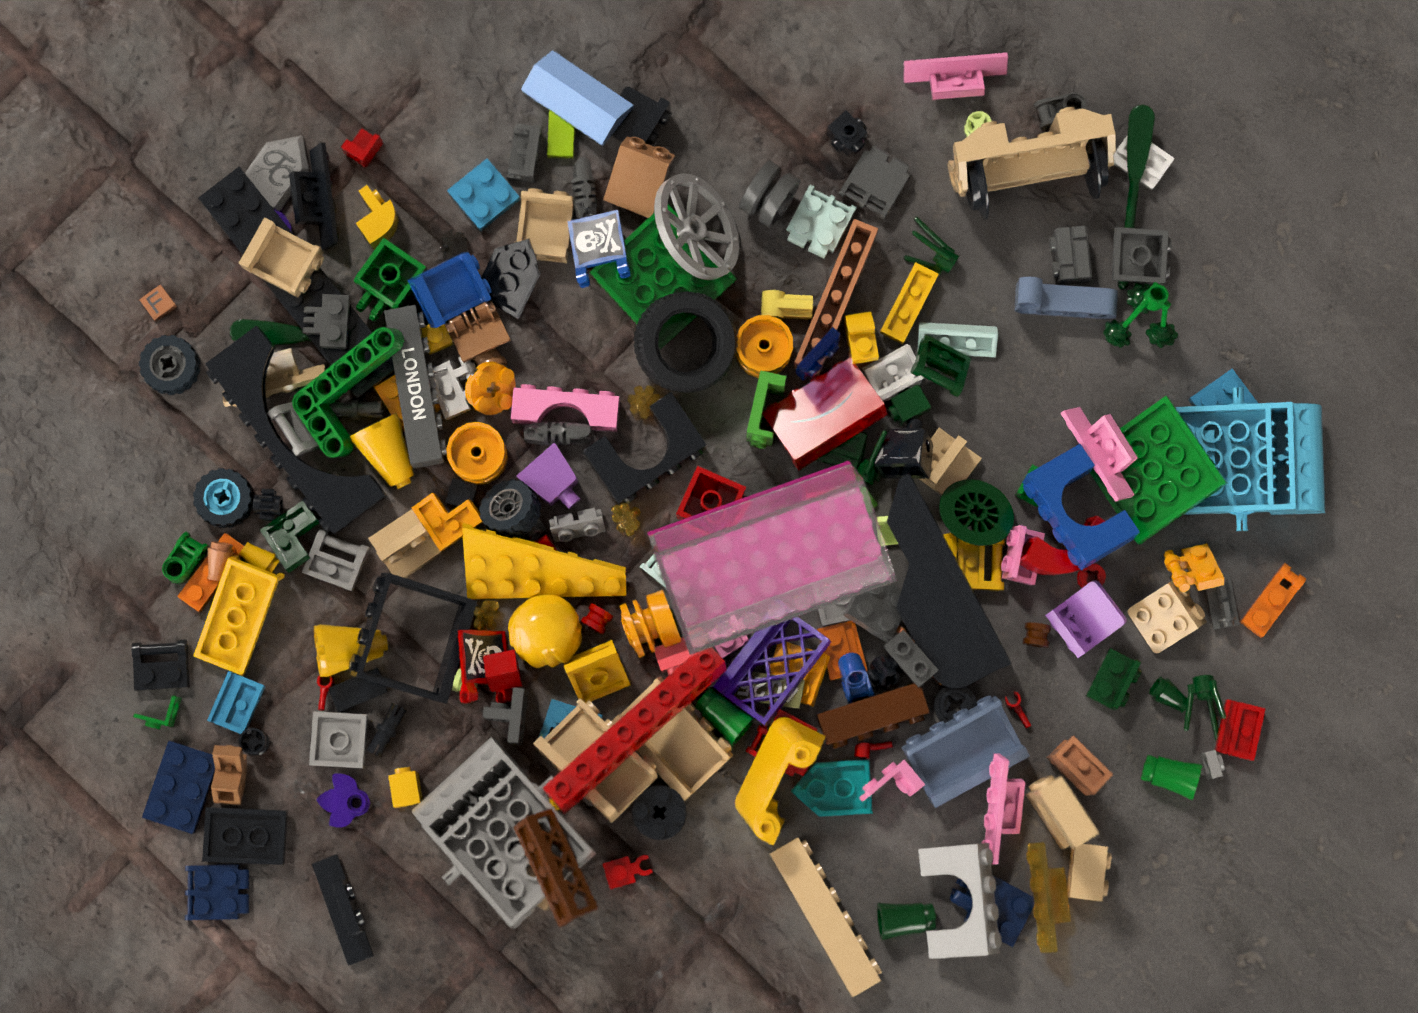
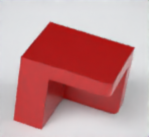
M360 129L353 141L351 142L346 139L341 148L345 155L366 168L382 146L383 141L378 134L375 133L373 136L366 130Z
M515 650L489 654L483 657L485 675L490 692L522 686Z

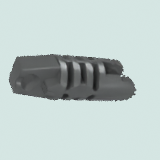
M586 157L577 159L576 164L573 166L572 191L577 219L596 215L597 211L595 179L592 177L590 161Z
M540 422L524 426L525 443L544 446L552 445L553 443L559 446L587 444L592 441L591 427L584 423Z

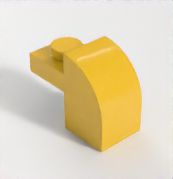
M366 185L358 191L372 212L359 220L356 225L375 250L383 238L389 240L396 232L398 215L391 200L384 203L385 201L376 189L371 191Z
M864 312L844 315V328L847 345L850 347L852 364L878 361L879 354L872 313Z

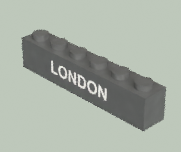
M416 305L385 310L387 328L398 329L404 336L403 347L392 356L410 464L415 469L445 463L444 455H447V444L445 439L441 440L439 432L440 429H444L441 413L436 414L435 404H439L437 389L432 388L430 380L435 378L432 362L427 363L426 353H430L428 338H423L422 328L426 327L424 314L418 311ZM388 333L389 342L391 344V335Z

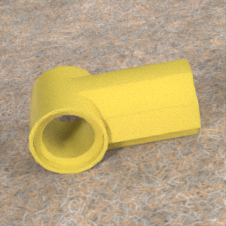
M778 290L762 292L761 315H771L780 320H784V318L812 319L813 296L790 295Z

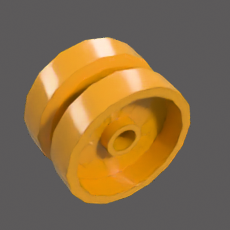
M758 315L748 319L740 327L736 336L738 338V347H736L737 354H735L739 366L748 375L759 378L760 370L780 374L788 366L793 351V336L789 327L782 320L771 315ZM763 344L764 346L768 345L769 347L767 349H761L759 345Z
M481 422L466 423L457 428L450 436L446 448L447 459L455 473L464 481L477 485L488 484L498 479L505 470L508 461L507 447L499 432L490 425ZM480 450L481 454L479 456H473L475 455L474 451Z

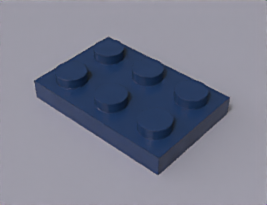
M168 741L142 818L195 834L215 773L213 754Z

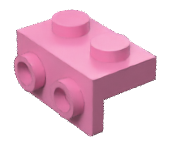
M1023 525L1013 526L1006 538L1008 549L1001 564V570L1003 571L1002 579L1030 586L1035 585L1037 573L1021 566L1020 559L1026 540L1039 537L1044 541L1045 533L1026 529L1027 527Z

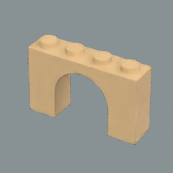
M1051 775L1040 778L1028 786L1031 791L1025 794L1060 849H1065L1068 846L1072 849L1077 848L1099 834L1062 776L1054 778Z

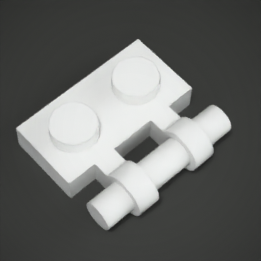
M461 357L458 358L461 367L454 369L452 362L447 361L433 368L435 378L430 379L432 388L437 389L439 405L446 420L471 410L459 378L466 376L468 379L470 375H474L477 369L470 360L463 363Z

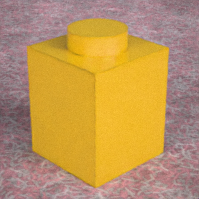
M411 767L395 769V774L388 775L393 808L418 805L423 800L418 771H411Z

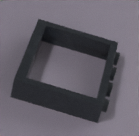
M381 573V576L376 578L373 585V592H376L373 602H369L365 611V617L368 618L365 628H361L357 637V643L360 644L357 654H353L349 663V669L352 670L350 676L447 704L460 662L458 630L470 629L478 601L391 573ZM390 584L459 605L433 692L363 671Z

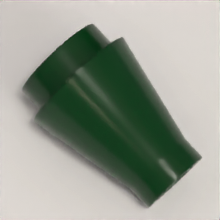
M1159 677L1151 686L1149 694L1153 696L1154 701L1183 713L1186 710L1188 698L1169 678Z

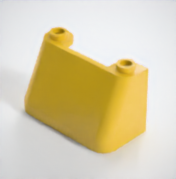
M786 717L776 719L770 726L735 800V808L755 835L771 845H774L785 821L778 813L779 801L773 799L772 796L788 763L800 768L812 765L826 737Z

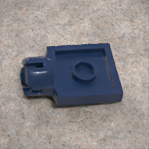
M992 875L996 882L994 897L999 911L997 919L998 932L1001 935V942L1013 947L1037 899ZM958 878L956 883L968 889V891L964 894L953 888L950 900L965 909L966 917L963 921L966 922L972 912L973 899L967 884Z

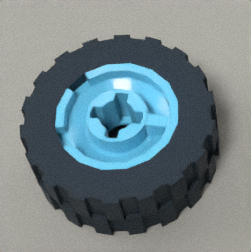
M218 468V470L209 471L208 474L201 477L199 483L197 482L195 492L193 491V504L197 509L198 515L209 524L219 528H232L237 524H242L243 520L250 516V512L253 510L254 494L252 491L254 490L248 483L249 481L232 469ZM222 494H227V497H229V501L225 500L221 503L220 496Z

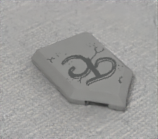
M302 135L266 142L245 172L271 207L279 212L282 211L292 196L289 174L293 171L309 172Z

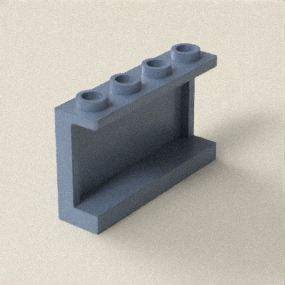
M986 696L980 699L974 708L970 710L965 708L956 712L952 720L946 723L941 721L932 725L929 728L930 732L922 736L917 734L906 740L907 744L901 747L913 771L924 782L925 785L922 788L935 808L991 778L989 767L990 763L993 762L994 753H1000L1009 760L1008 768L1030 757L1001 706L1003 705L1001 700L996 696Z

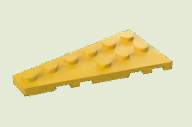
M463 523L462 525L467 598H532L546 594L559 597L627 595L626 567L597 559L593 561L578 557V554L572 552H559L554 550L553 547L517 537L508 538L497 535L495 531L488 529L486 531L475 529L470 524Z

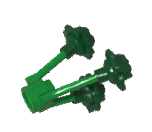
M1154 282L1151 287L1149 284L1142 286L1140 283H1136L1133 289L1127 291L1129 298L1126 300L1127 304L1132 306L1133 313L1120 323L1112 320L1104 324L1105 330L1103 334L1106 341L1119 348H1122L1124 345H1130L1132 333L1127 330L1130 328L1129 325L1141 312L1147 314L1149 310L1156 311L1162 309L1161 321L1159 323H1151L1150 329L1146 330V335L1149 337V343L1155 344L1159 348L1165 345H1173L1174 339L1178 338V333L1175 331L1174 324L1167 323L1168 309L1171 306V303L1167 301L1169 297L1167 289L1157 282Z

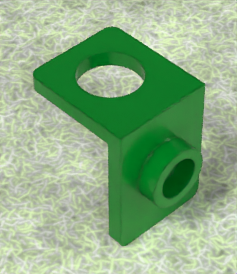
M172 696L165 721L134 713L133 717L146 720L144 726L159 730L161 725L174 727L182 698Z

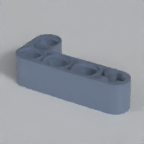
M1021 277L1016 284L1015 312L1094 319H1114L1117 317L1118 291L1115 289L1042 284L1043 280L1038 277Z

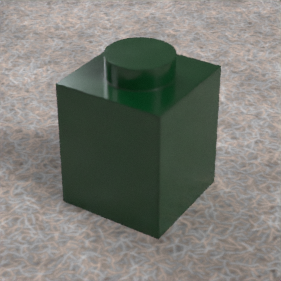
M918 384L891 398L889 402L891 407L888 408V411L894 422L899 421L901 426L908 423L909 419H916L928 413L931 406Z

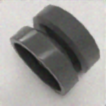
M768 160L756 174L739 204V209L751 216L760 210L758 221L768 228H772L787 210L801 183V180L791 173L785 174L780 179L781 167L771 160Z

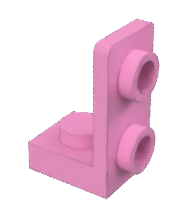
M905 760L898 765L893 761L881 771L884 775L883 778L879 781L873 778L862 788L865 793L859 798L863 802L892 777L896 780L897 787L903 793H907L909 797L920 790L925 784Z

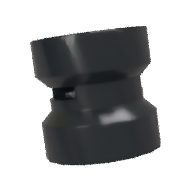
M248 728L241 733L239 746L242 747V751L246 754L259 756L266 753L269 749L270 738L263 730Z

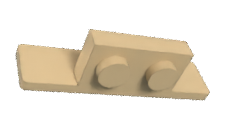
M292 348L274 352L267 372L266 398L279 392L289 393L298 387L309 384L326 370L325 365L322 364L299 370ZM223 396L224 406H231Z

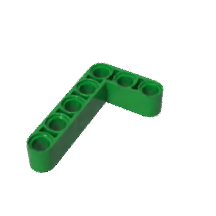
M387 327L375 330L294 395L292 406L326 456L347 457L354 448L350 435L329 405L403 347L404 336L400 330ZM388 333L392 339L389 346L385 343V337ZM368 349L371 352L369 362L365 359V353ZM348 365L351 368L349 378L345 374V369ZM328 381L331 383V391L329 393L325 389ZM310 397L312 403L309 409L306 407V399ZM322 418H324L326 421V427L324 430H322L320 427V422ZM337 439L341 443V448L338 452L335 449Z

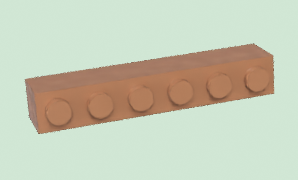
M856 219L853 220L796 357L794 369L814 377L820 375L876 239L878 228Z

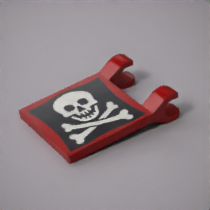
M458 630L462 680L459 695L461 703H470L478 699V691L474 684H488L483 657L507 651L505 631ZM512 688L496 691V702H511Z

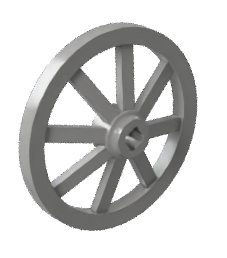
M677 174L664 181L656 193L654 213L659 234L668 252L684 270L697 278L715 280L729 273L734 268L738 259L739 237L735 221L725 201L710 184L692 174ZM676 186L689 187L686 211ZM698 192L712 205L700 217L695 215ZM669 195L671 196L678 217H676L673 213H671L668 210ZM718 214L725 234L707 231L705 223ZM670 223L677 228V239L674 236ZM704 240L726 244L724 260ZM684 243L688 244L692 258L682 249ZM699 249L706 256H708L718 266V268L705 267Z

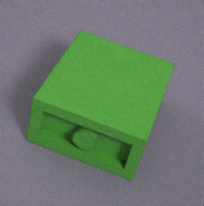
M760 370L746 441L751 442L753 447L766 449V446H772L774 433L760 430L763 417L762 412H764L768 393L783 396L786 384V376Z

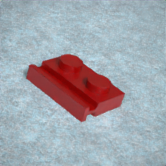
M1226 699L1224 704L1226 718H1221L1214 750L1217 753L1254 761L1266 708Z

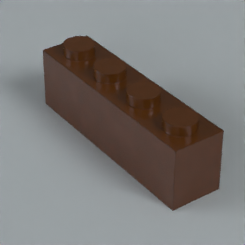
M914 683L819 713L816 717L822 735L826 736L824 740L825 745H832L833 749L848 745L847 740L858 737L859 741L874 737L873 731L882 728L884 733L899 729L898 723L907 720L910 725L924 721V715L930 712L922 687L918 688Z

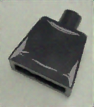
M909 419L906 428L891 429L874 461V465L883 479H899L908 473L911 474L913 479L930 478L933 442L926 430L922 429V421Z

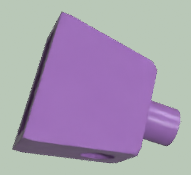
M555 443L517 475L518 480L523 481L525 485L527 484L538 497L550 506L560 499L568 509H571L580 501L579 496L572 490L579 481Z

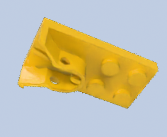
M238 555L228 558L194 657L241 676L246 674L278 581L282 580L285 574L278 573L276 575L243 562Z

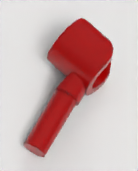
M320 675L317 677V684L321 687L318 710L320 711L325 710L328 688L334 686L335 679L332 675L330 676L329 684L326 686L322 684L323 677H320Z
M1014 691L1013 694L1018 702L1011 704L1008 702L1007 697H1005V705L1007 708L1014 710L1025 728L1031 726V723L1020 706L1021 696L1018 692Z
M892 742L876 744L858 743L855 746L854 756L869 758L870 750L892 748Z

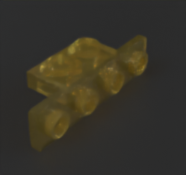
M1044 842L1028 843L1026 857L1031 871L1030 888L1034 897L1033 915L1036 919L1038 930L1036 941L1041 953H1054L1058 951L1055 924L1071 922L1064 867L1048 869Z

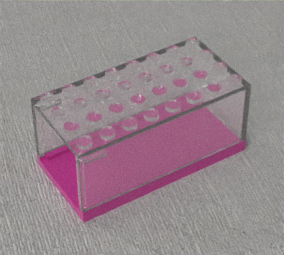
M850 461L647 532L655 560L690 655L897 581L864 481Z

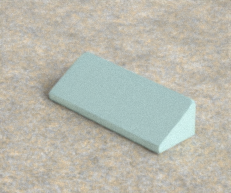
M919 322L917 352L921 339L928 335L967 356L996 357L998 329L995 326Z

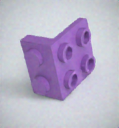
M1097 580L1088 583L1046 615L1051 626L1058 631L1066 642L1068 649L1077 658L1084 655L1127 622L1124 614Z

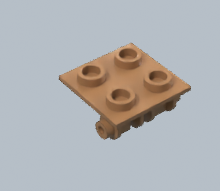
M492 301L489 303L484 302L475 307L476 312L471 308L472 314L468 316L463 312L464 318L458 315L445 323L463 363L510 341V337Z

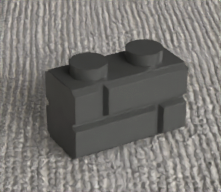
M1087 226L1056 228L1053 236L1049 237L1050 252H1055L1056 261L1052 262L1053 278L1057 277L1058 285L1089 282L1092 278Z

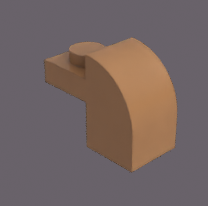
M215 745L213 750L215 773L211 785L213 801L220 804L241 805L246 782L247 755L242 753V747Z

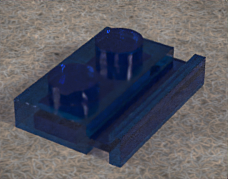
M834 327L828 331L797 365L796 374L802 380H805L808 375L811 378L814 377L822 367L820 362L826 356L831 358L840 348L838 343L841 334Z

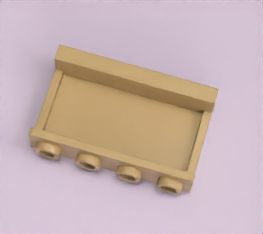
M662 677L656 678L652 685L611 722L615 724L664 679ZM691 702L637 750L642 757L646 755L657 766L654 770L670 788L681 795L684 801L734 756L730 751L732 749L731 745L723 737L718 738L712 732L714 727L706 718L702 717L700 719L694 713L696 708Z
M579 699L576 702L577 707L545 738L540 736L533 743L535 748L559 772L614 725L609 719L604 722L598 716L600 711L590 701L585 703L582 699ZM634 752L589 792L585 798L613 823L658 778L654 770L657 766L646 755L641 758Z

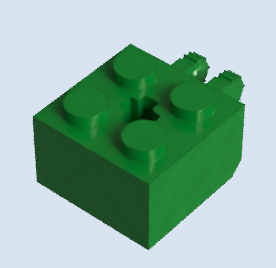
M383 238L354 279L356 286L365 292L358 302L356 310L360 313L363 312L372 299H376L378 303L369 315V319L374 322L386 307L389 309L406 307L415 296L407 280L427 271V267ZM396 274V278L394 280H388V275L394 276Z

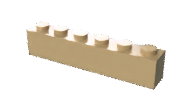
M796 838L770 853V856L850 995L854 997L880 982L881 980L878 975L882 971L874 958L869 961L864 951L868 947L861 935L855 937L850 928L854 923L847 911L843 913L840 911L837 903L841 900L834 888L828 889L823 879L827 878L822 867L819 863L814 866L809 857L813 852L807 841L803 840L801 842L799 838Z

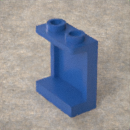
M463 252L407 280L431 328H437L445 324V321L483 302L491 300L489 295L491 288L486 279H481L478 272L480 269L479 263L474 255L470 256L469 252Z

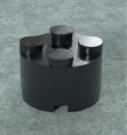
M657 785L647 788L635 800L632 816L637 829L643 835L654 840H666L677 835L684 827L687 819V808L685 801L677 791L667 786ZM656 806L659 808L666 807L667 810L664 813L666 818L664 820L661 818L654 819V808Z

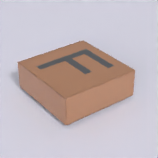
M161 285L139 299L156 322L177 307Z

